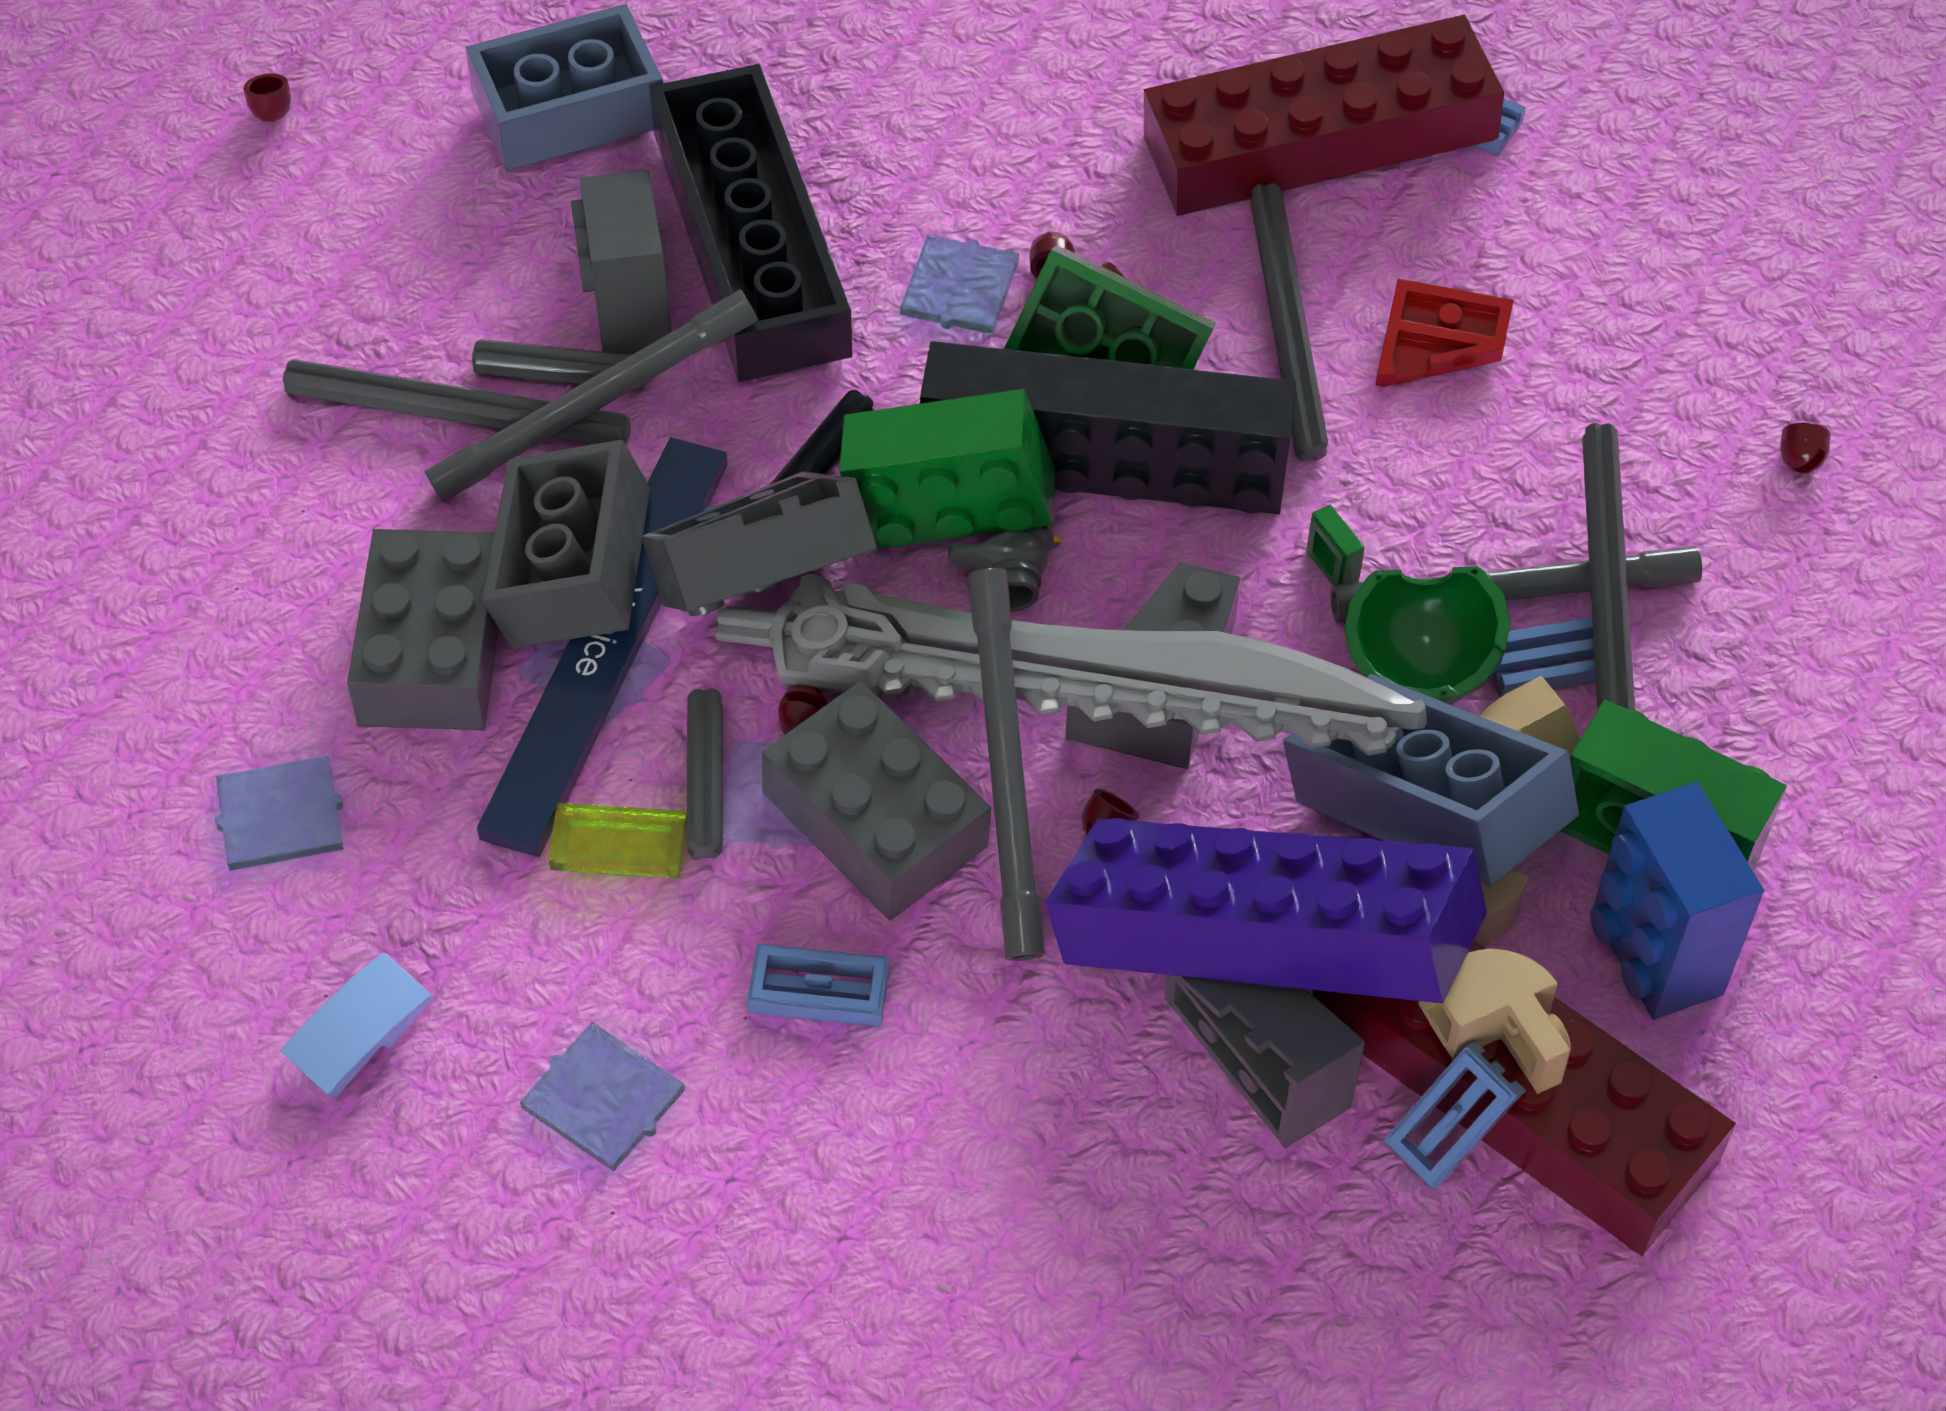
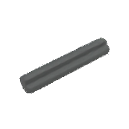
M480 339L476 341L473 348L472 365L474 372L479 375L581 385L633 354ZM645 383L633 390H642L645 386Z
M713 688L707 690L694 689L687 696L686 843L688 845V854L695 859L704 857L714 859L723 851V704L721 693Z

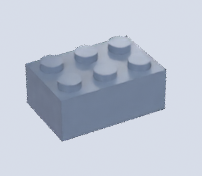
M627 4L465 47L473 97L506 171L654 131L650 86L662 84L663 78Z

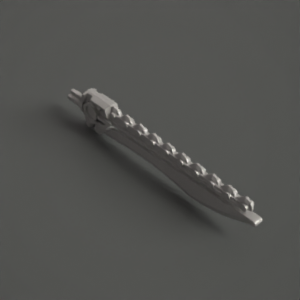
M812 574L801 576V585L793 591L790 600L782 605L777 612L728 606L720 608L717 612L718 627L715 631L717 641L772 647L778 677L783 686L808 685L820 691L843 694L856 683L862 681L877 696L881 692L884 695L900 693L907 686L921 687L936 702L954 699L959 692L974 694L984 704L978 639L973 630L972 613L875 594L867 586L852 582L842 585V590L834 592L830 581ZM1012 620L1010 642L1016 699L1025 700L1040 715L1059 712L1061 707L1068 705L1079 707L1094 722L1111 719L1117 712L1131 713L1146 728L1167 725L1166 722L1171 718L1185 720L1201 735L1221 732V728L1225 725L1237 726L1256 742L1275 739V735L1280 732L1294 733L1311 749L1330 746L1331 741L1342 739L1351 741L1367 756L1386 753L1387 748L1394 744L1396 729L1387 726L1420 730L1427 725L1426 708L1422 700L1414 702L1396 691L1347 668L1304 652L1261 640L1219 631L1105 630L1035 624Z

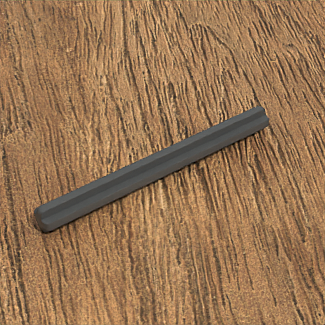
M1259 183L1252 189L1250 202L1281 378L1296 381L1291 429L1294 451L1300 460L1306 461L1311 458L1320 460L1326 456L1328 437L1282 189L1275 183L1268 185Z
M297 359L288 361L283 373L284 389L288 394L501 430L550 402ZM597 410L550 438L590 445L623 439L627 446L631 433L630 417L622 413Z
M1592 423L1585 428L1582 445L1597 710L1604 699L1623 708L1635 710L1618 430L1610 423L1602 425Z

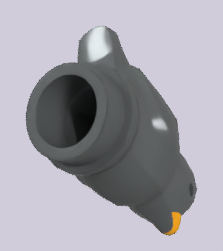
M1048 526L1027 528L1022 531H1006L979 544L952 543L949 546L948 558L951 562L969 567L974 571L985 568L1006 570L1011 612H1016L1031 607L1038 600L1039 588L1042 582L1041 575L1048 564L1049 552L1061 545V539L1055 536Z

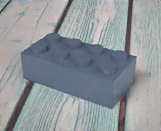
M1373 674L1366 678L1394 690L1414 702L1418 700L1424 702L1427 725L1423 729L1411 730L1387 726L1396 729L1394 744L1387 748L1386 753L1370 756L1364 754L1349 740L1335 739L1331 741L1330 746L1311 749L1294 733L1283 739L1297 803L1384 841L1416 844L1436 843L1442 846L1474 848L1480 881L1489 887L1494 885L1579 816L1568 750Z

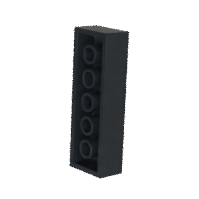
M755 64L650 86L654 136L711 304L713 305L741 289L758 318V321L724 340L738 382L851 358V308L761 65Z
M930 341L920 394V404L1025 389L1055 467L1054 489L1066 493L1083 492L1118 496L1128 500L1145 499L1172 502L1190 507L1208 506L1235 509L1246 513L1280 514L1291 438L1296 381Z

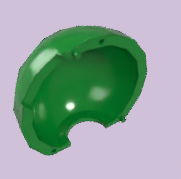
M1478 566L1452 567V571L1449 574L1436 579L1412 578L1405 575L1401 569L1376 570L1368 575L1350 600L1344 631L1350 658L1364 677L1373 674L1444 703L1453 704L1484 687L1499 667L1505 653L1511 621L1504 593L1489 574Z

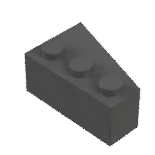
M642 170L580 177L582 199L571 201L582 289L583 292H595L602 351L634 354L672 332L664 257L649 171Z
M1179 563L1123 630L1219 631L1231 634L1236 619L1241 577ZM1067 705L1065 739L1187 770L1189 769L1200 733L1185 720L1173 718L1166 722L1167 725L1146 728L1131 713L1117 712L1111 719L1094 722L1079 707Z
M1167 975L1165 1000L1285 1149L1351 1108L1365 1041L1306 989Z

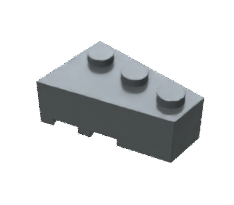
M800 472L641 536L663 606L687 611L689 616H700L716 611L725 605V599L743 593L760 592L775 586L779 581L877 549L856 478Z

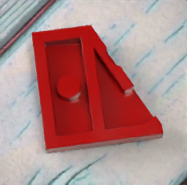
M1398 278L1375 385L1386 387L1500 362L1502 360L1514 300Z

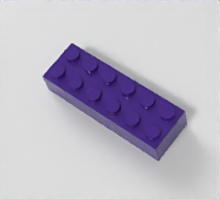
M1098 818L1045 901L1063 963L1067 965L1444 1003L1487 915L1474 848L1442 846L1436 843L1416 844L1378 841L1371 838L1353 839L1316 836L1308 833L1290 834L1253 831L1245 828L1228 829L1190 826L1183 823L1165 824L1127 821L1121 818Z

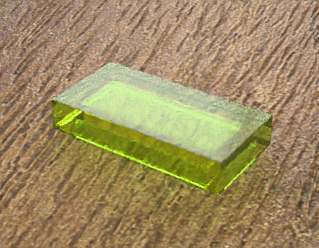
M557 803L548 856L550 870L681 878L686 841V811Z

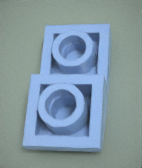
M383 952L333 994L281 1048L280 1052L327 1095L336 1098L381 1046L390 1049L435 997L388 954Z

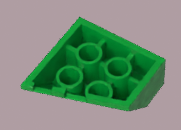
M1057 245L1051 249L1004 349L1194 370L1216 322Z

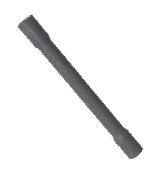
M739 289L699 312L690 322L484 441L465 447L424 472L437 495L444 503L487 478L496 468L507 463L508 459H514L702 349L721 343L757 322L758 318L744 293Z
M1696 546L1643 551L1637 555L1626 556L1627 586L1652 588L1700 582L1702 578V559L1699 549ZM1589 560L1486 571L1504 593L1505 600L1591 591ZM1431 577V578H1422V579H1436V578H1440V577ZM1363 582L1332 585L1331 608L1336 622L1346 621L1350 600Z
M985 568L969 573L968 580L973 630L978 639L1002 885L1000 909L1005 959L1011 961L1031 960L1045 956L1040 899L1036 893L1010 642L1012 619L1007 571L1000 568Z

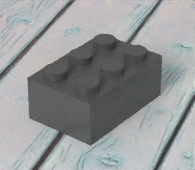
M623 439L508 459L482 603L512 649L629 630L642 545L641 536H643L650 487Z
M373 529L347 680L359 727L485 731L499 631L495 621L482 603L494 533Z
M862 681L856 683L762 751V792L889 921L988 847L991 806Z

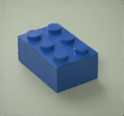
M1698 781L1624 806L1616 835L1612 841L1607 864L1601 876L1598 893L1590 912L1591 924L1597 938L1603 945H1610L1621 964V974L1628 992L1634 999L1642 1000L1652 1020L1725 994L1765 891Z

